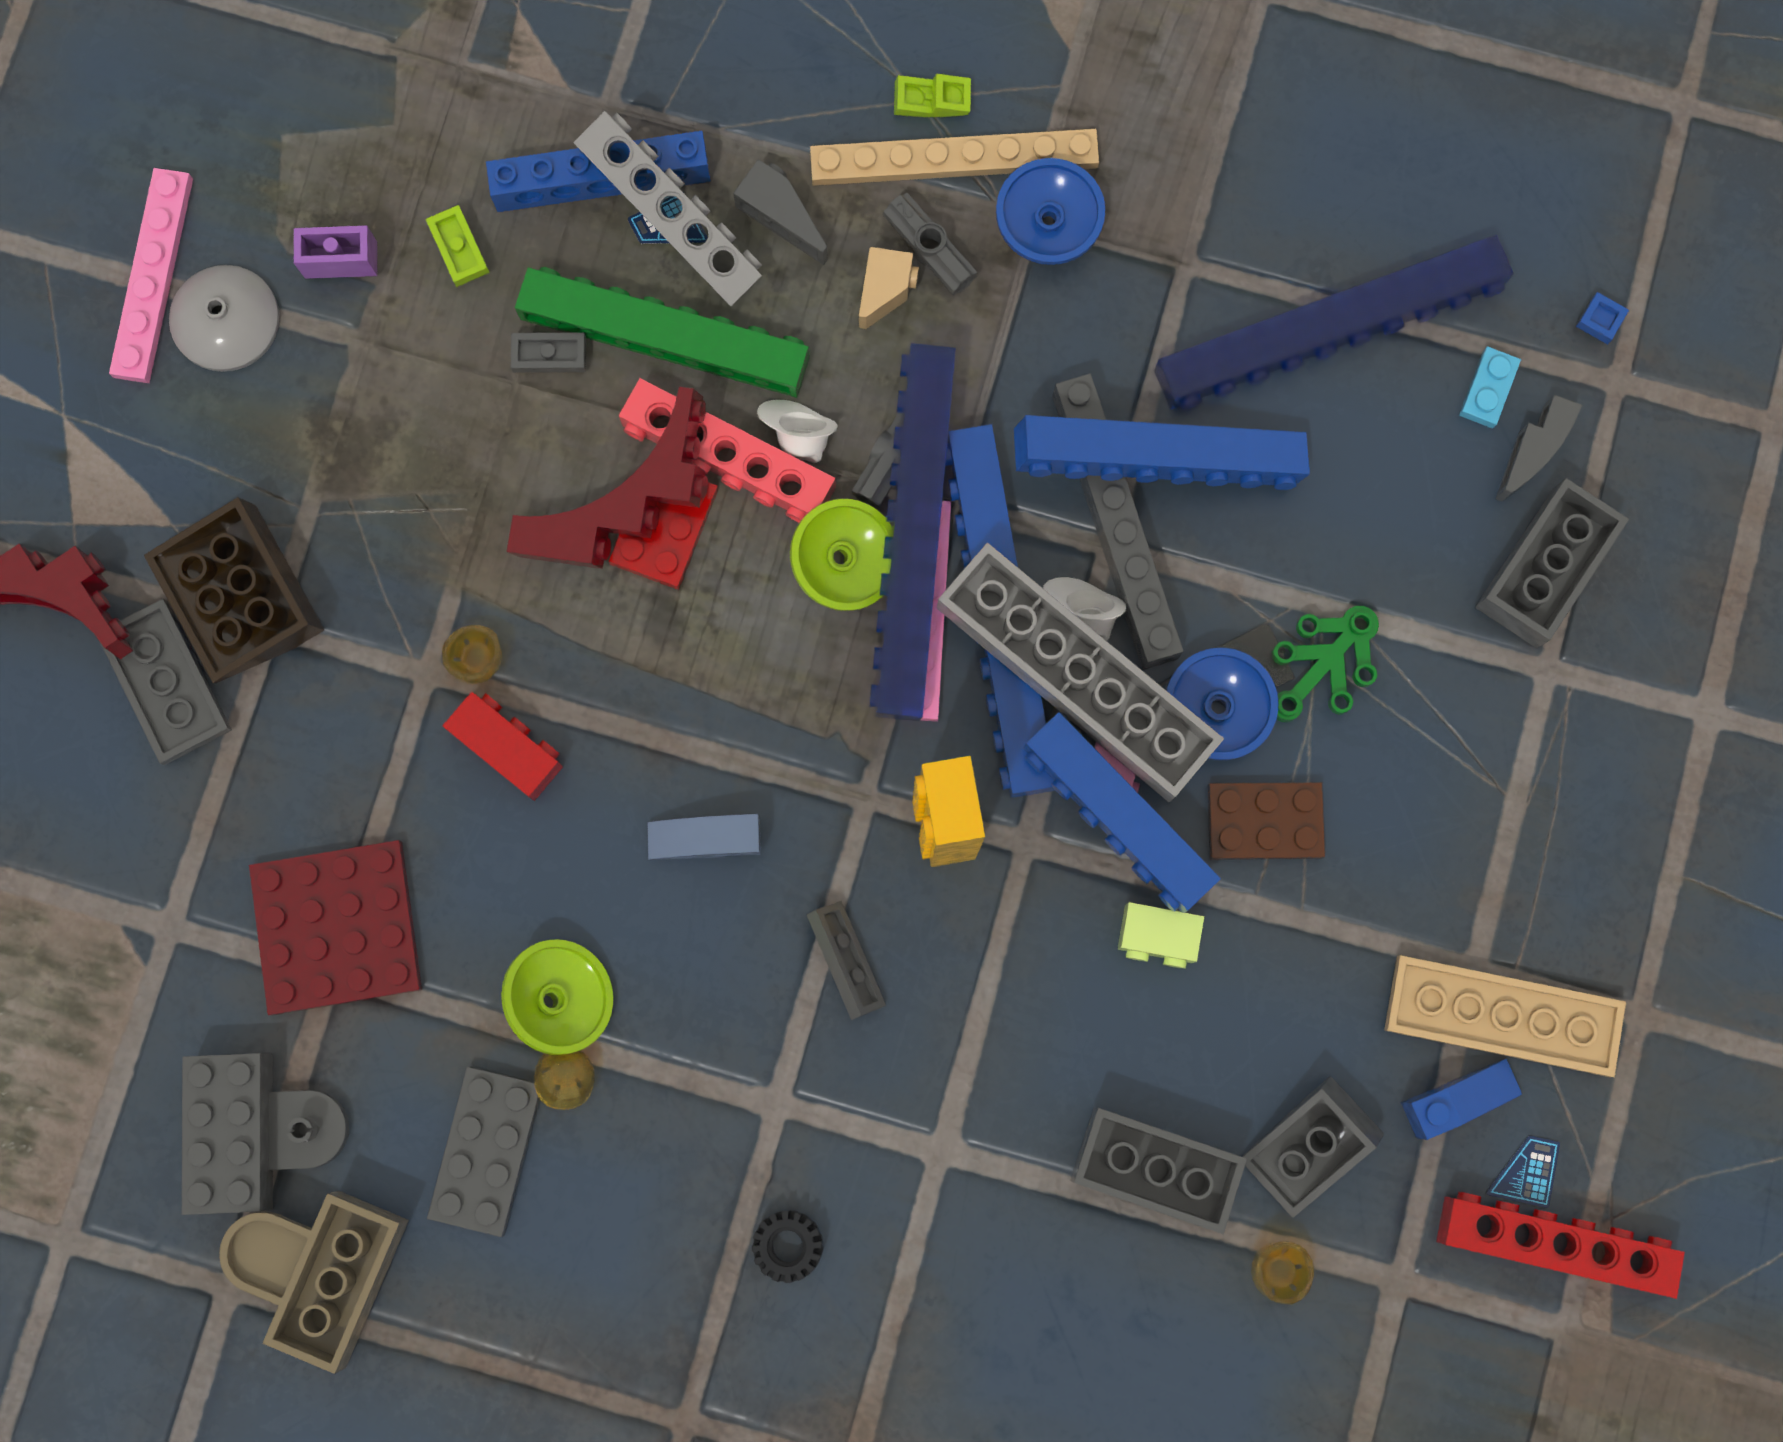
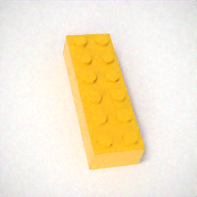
M971 756L922 764L920 775L915 776L912 800L915 821L921 822L919 844L922 859L929 858L931 867L975 860L985 839Z

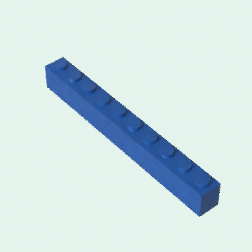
M992 424L948 431L947 443L942 444V453L945 466L952 465L954 479H948L951 501L958 500L960 514L954 515L957 536H964L966 550L960 551L963 570L987 542L1018 567ZM984 649L985 657L980 658V668L983 680H990L992 694L986 695L989 716H996L998 730L992 731L995 752L1003 753L1005 767L999 768L1002 790L1009 789L1010 798L1055 791L1051 785L1054 782L1053 778L1045 770L1041 773L1037 772L1024 757L1028 754L1024 749L1026 742L1046 724L1041 695Z

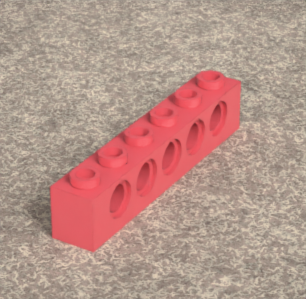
M639 378L619 414L622 426L625 427L623 431L638 441H643L644 438H647L657 444L666 427L656 428L652 426V423L658 416L671 417L676 396ZM707 412L704 421L699 423L698 432L703 435V439L700 442L699 455L696 460L693 459L692 464L702 468L706 475L711 471L721 476V482L731 489L740 491L741 488H744L754 493L753 498L767 507L772 508L775 504L787 510L786 515L798 523L813 508L829 501L836 489L835 477ZM729 448L736 452L735 457L728 462L718 460L716 458L717 454L722 449ZM756 465H763L769 469L768 473L762 478H753L749 475L750 469ZM794 481L801 485V489L795 495H786L781 491L782 486L787 482Z

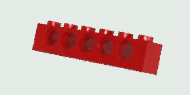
M1458 1191L1457 1199L1447 1196L1444 1198L1436 1240L1438 1243L1677 1299L1685 1252L1671 1249L1672 1241L1648 1235L1647 1243L1633 1240L1634 1232L1610 1227L1609 1234L1595 1231L1596 1223L1572 1218L1571 1225L1558 1223V1214L1534 1209L1533 1216L1519 1213L1520 1205L1496 1200L1495 1208L1481 1205V1196ZM1487 1215L1491 1220V1229L1486 1235L1481 1236L1477 1231V1221L1481 1216ZM1525 1224L1529 1229V1238L1525 1243L1519 1245L1515 1239V1231L1519 1225ZM1559 1233H1563L1567 1238V1246L1561 1253H1557L1553 1247L1554 1238ZM1601 1242L1605 1248V1255L1602 1260L1595 1262L1592 1257V1248L1596 1243ZM1640 1251L1643 1263L1638 1270L1634 1271L1630 1265V1258L1634 1252Z

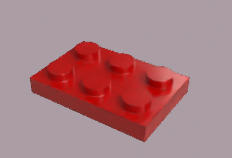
M708 482L707 494L705 498H701L699 508L657 502L659 522L657 528L652 529L651 538L619 534L608 561L609 564L679 590L718 492V486Z

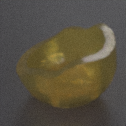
M469 625L457 629L444 642L442 648L443 665L460 682L466 684L486 682L497 672L502 662V649L497 635L490 628L481 625ZM468 639L470 644L466 645L464 641ZM454 658H459L461 661H454Z
M582 1050L566 1055L544 1053L537 1062L534 1072V1084L539 1099L545 1105L559 1110L574 1109L585 1103L592 1093L595 1082L592 1062ZM577 1081L580 1083L582 1088H579L577 1086ZM557 1084L561 1086L559 1090H555Z
M1288 1241L1268 1243L1260 1248L1253 1259L1251 1268L1252 1280L1258 1291L1267 1299L1282 1304H1294L1302 1300L1311 1288L1314 1278L1313 1262L1308 1252L1298 1244ZM1283 1248H1286L1284 1254L1281 1255ZM1301 1264V1268L1295 1269L1294 1265ZM1289 1285H1294L1296 1289L1292 1290Z

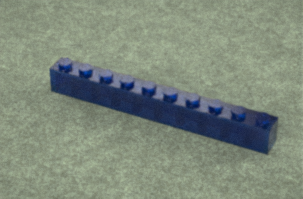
M1494 235L1158 359L1154 372L1170 410L1181 406L1182 410L1190 409L1203 401L1202 398L1214 393L1216 397L1225 396L1236 390V385L1247 381H1249L1250 385L1260 383L1269 378L1271 372L1283 369V372L1295 370L1304 364V360L1316 356L1317 360L1325 359L1338 351L1337 348L1350 344L1351 347H1357L1368 342L1371 339V335L1383 331L1384 335H1389L1405 327L1404 323L1417 319L1418 323L1424 322L1438 315V310L1449 306L1451 310H1457L1471 303V298L1483 294L1485 298L1497 295L1505 290V284L1513 276L1514 272L1498 236Z
M911 343L908 355L902 354L899 376L906 377L905 391L898 390L896 413H903L902 426H895L893 449H899L898 463L891 464L889 485L896 486L895 500L888 499L886 522H893L891 537L885 536L883 545V559H889L888 573H881L879 595L886 596L885 610H878L876 620V632L882 633L881 647H874L872 669L879 670L878 685L871 684L869 707H876L875 717L920 721L923 717L956 348Z

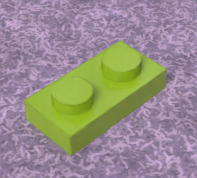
M459 205L425 219L456 287L490 273Z

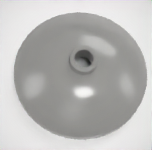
M233 265L209 267L191 276L174 296L169 313L170 332L176 346L183 355L202 368L220 372L239 370L260 359L274 342L280 321L276 297L265 281L252 271ZM215 306H222V310L220 313L212 314V310Z

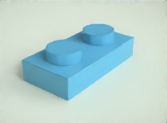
M1487 346L1483 350L1459 416L1493 429L1498 423L1521 359Z

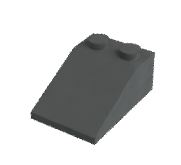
M1329 1076L1242 1157L1247 1159L1245 1164L1247 1169L1294 1218L1375 1150L1384 1133L1340 1085Z

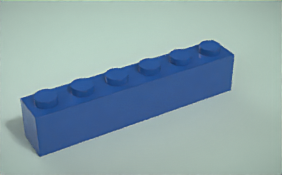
M1060 712L1026 742L1024 749L1028 754L1024 757L1037 772L1041 773L1045 770L1053 778L1054 782L1051 785L1054 790L1066 801L1071 797L1081 807L1078 811L1081 818L1092 828L1098 825L1108 835L1104 839L1108 846L1119 856L1125 853L1135 863L1131 867L1135 874L1146 884L1152 881L1162 891L1158 895L1159 898L1173 912L1177 909L1182 913L1187 912L1221 879Z

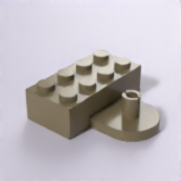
M341 1191L327 1193L312 1228L273 1212H257L238 1219L229 1227L222 1239L219 1252L220 1264L226 1278L234 1286L278 1305L262 1344L336 1374L347 1367L409 1220Z

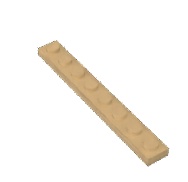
M1096 129L810 146L813 186L1012 174L1020 166L1043 158L1067 160L1083 169H1096L1099 166Z

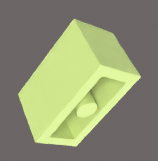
M1129 902L1124 908L1118 950L1127 951L1126 958L1148 962L1150 955L1164 958L1163 965L1186 969L1187 963L1197 962L1204 916L1179 911L1173 912L1168 909Z

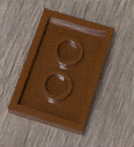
M1322 782L1208 784L1210 860L1325 858Z

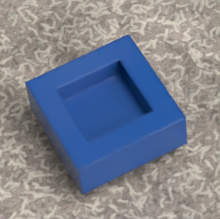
M1597 292L1592 297L1576 327L1608 345L1614 338L1629 309Z

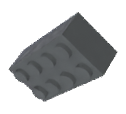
M1565 478L1552 489L1475 608L1535 648H1539L1551 640L1629 521V518Z
M1094 1107L1070 1181L1224 1235L1247 1159Z

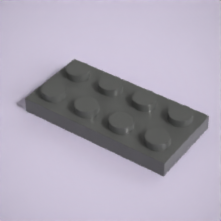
M161 599L120 620L130 634L125 639L133 651L119 659L104 647L103 650L160 764L166 765L232 731L168 601Z
M467 1067L427 1219L498 1237L505 1235L543 1084L474 1067Z

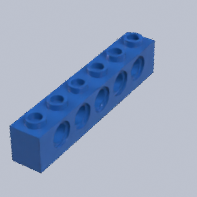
M703 131L633 140L637 145L644 140L659 156L654 163L663 172L670 168L685 183L683 186L711 182ZM622 142L615 143L609 152L610 158L614 163L625 162L630 154L628 145ZM579 148L486 161L490 196L497 212L622 195L614 184ZM651 170L640 171L635 180L637 187L642 191L651 190L656 183L654 172Z

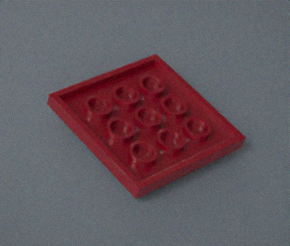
M396 840L249 865L268 1015L273 1016L422 990L402 841Z

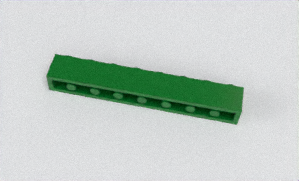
M540 267L539 270L527 268L515 304V310L520 320L565 333H585L586 338L798 398L810 359L809 346L804 345V342L792 336H784L783 339L770 336L769 332L756 326H749L748 329L734 325L733 321L721 316H714L713 319L699 316L700 314L696 310L685 306L674 309L664 306V302L653 297L646 296L642 300L630 296L629 292L618 287H609L608 290L596 287L595 283L586 278L575 277L574 280L561 277L560 273L547 267Z

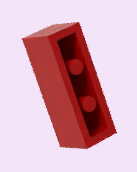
M471 691L443 724V727L535 801L563 768L555 760L560 753L544 740L537 745L528 738L527 735L531 730L516 717L508 721L501 716L499 711L503 707L485 693L480 699Z

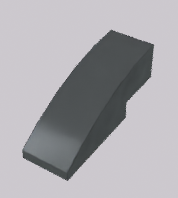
M1554 395L1543 406L1537 426L1528 423L1518 433L1495 498L1496 500L1504 501L1514 494L1550 461L1573 428L1582 404Z

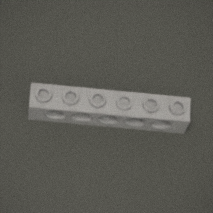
M604 111L573 143L713 289L732 306L762 276L757 271L762 264L748 249L742 254L732 244L736 237L722 222L716 227L706 217L710 210L696 195L690 200L680 190L685 183L670 168L663 172L654 163L659 156L644 140L638 145L628 135L632 128L617 112L611 117ZM618 142L627 144L630 150L628 159L623 163H614L609 155L610 148ZM651 170L654 172L656 183L651 190L642 191L637 187L635 180L640 171ZM668 197H676L682 203V212L676 218H667L662 213V203ZM694 224H702L708 230L707 241L699 246L691 244L687 237L689 228ZM720 251H728L734 257L733 268L725 273L717 271L713 265V258Z

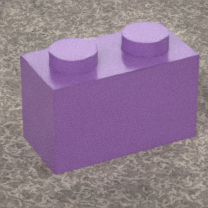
M367 225L294 228V264L305 279L377 276V240Z

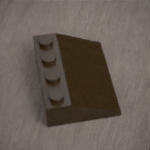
M237 497L144 554L146 561L213 683L223 681L291 651L324 631L321 622L257 506Z

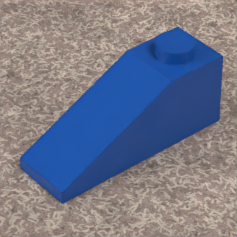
M1502 1059L1405 1100L1401 1104L1416 1138L1428 1140L1522 1095V1092L1507 1059Z

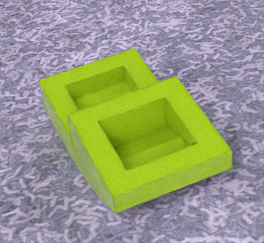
M936 74L933 80L898 75L895 80L894 115L952 117L969 115L971 78Z

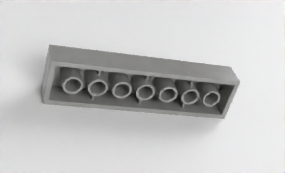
M988 542L938 599L937 609L1168 802H1171L1224 740L1222 736Z

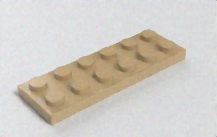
M1399 955L1396 958L1384 1031L1606 1077H1615L1626 1001Z

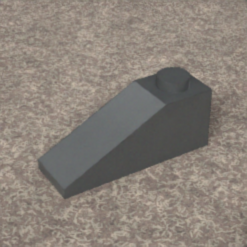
M758 159L733 193L735 207L825 265L828 260L827 246L790 181L786 178V173L773 163L766 165Z

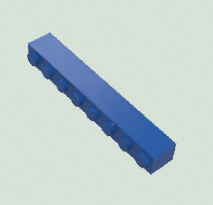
M1025 415L1014 428L1016 471L1029 472V475L1033 477H1045L1056 473L1065 474V477L1069 479H1080L1087 475L1101 476V479L1105 481H1115L1123 477L1136 478V481L1141 483L1167 479L1177 485L1188 484L1193 481H1204L1208 486L1240 483L1242 488L1274 485V488L1277 490H1289L1295 488L1300 481L1310 475L1306 432Z

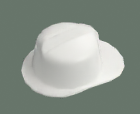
M789 400L766 401L759 405L757 410L759 419L776 430L779 446L782 451L812 463L820 462L822 453L827 446L829 435L836 432L838 428L835 421L823 417L800 403Z
M1058 577L1048 580L1043 585L1045 591L1106 641L1110 638L1116 617L1121 616L1126 611V604L1122 599L1107 594L1080 579Z

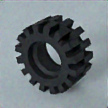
M780 1211L770 1215L760 1223L753 1236L752 1252L754 1253L756 1266L760 1267L761 1272L765 1276L767 1275L777 1282L792 1283L793 1281L805 1278L817 1267L823 1252V1239L818 1226L807 1215L797 1211ZM782 1231L795 1232L802 1240V1253L794 1261H782L777 1258L773 1251V1241Z

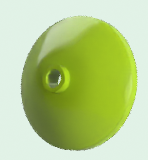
M835 499L813 508L799 522L790 545V562L796 581L812 600L829 609L852 611L875 603L887 593L898 573L900 548L894 529L877 509L858 500ZM836 551H840L844 555V562L842 564H838L834 560V553Z
M559 939L546 940L528 947L512 961L502 984V1007L509 1026L521 1041L542 1053L566 1055L588 1047L604 1032L612 1014L613 989L606 969L593 953L571 941ZM545 995L552 998V1008L545 1005Z

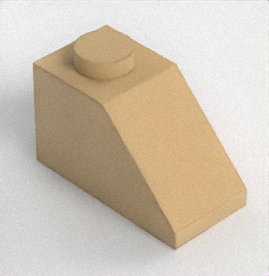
M870 247L859 311V328H869L907 301L909 288L916 289L919 267L913 266V253Z

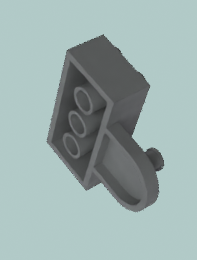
M273 1053L182 1057V1215L261 1212L273 1209V1170L320 1167L334 1160L343 1150L349 1135V1120L342 1104L330 1094L322 1091L273 1092Z

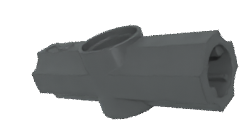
M908 193L899 195L884 210L883 216L914 250L917 261L927 265L953 296L970 286L971 282L977 277V271L948 240L944 228L938 223H934ZM927 239H933L939 243V246L934 249H927L921 243Z
M907 398L888 431H883L870 453V461L852 490V494L860 501L880 509L897 478L905 474L917 452L916 446L934 418V413L927 406Z

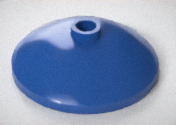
M1037 159L1020 166L1005 180L997 198L996 220L1003 239L1018 255L1039 264H1062L1082 256L1097 241L1105 220V201L1095 179L1082 167L1063 159ZM1044 217H1052L1055 223L1047 225L1042 219Z
M1211 648L1192 655L1176 669L1166 688L1168 693L1224 738L1208 759L1232 760L1251 753L1267 739L1277 719L1278 695L1270 674L1256 659L1239 650ZM1215 701L1221 702L1224 705V712L1221 714L1213 712L1211 708L1212 703Z

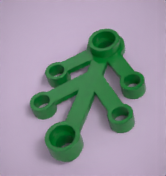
M1354 606L1347 610L1342 618L1318 619L1315 615L1306 614L1296 624V631L1301 637L1312 638L1317 633L1342 634L1333 644L1294 646L1288 641H1282L1273 648L1272 658L1279 665H1288L1292 661L1318 660L1291 691H1282L1277 694V720L1290 722L1296 719L1303 709L1302 700L1328 671L1330 672L1331 697L1328 701L1330 710L1335 714L1341 715L1352 708L1353 698L1347 692L1344 653L1354 644L1357 668L1353 671L1352 678L1357 686L1368 687L1376 681L1377 670L1371 665L1369 640L1376 635L1379 628V621L1374 611L1365 606ZM1355 619H1364L1367 624L1366 629H1358L1354 623ZM1305 620L1311 621L1314 624V631L1306 632L1302 627V622ZM1281 647L1287 648L1290 651V658H1280L1278 649ZM1361 669L1369 671L1371 675L1370 681L1366 682L1360 679L1359 671ZM1337 696H1341L1346 700L1347 706L1345 709H1340L1335 705V698ZM1284 699L1293 701V711L1283 709L1282 701Z

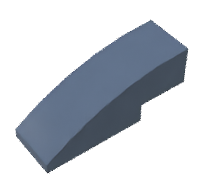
M758 814L708 816L648 822V860L761 855L760 817Z

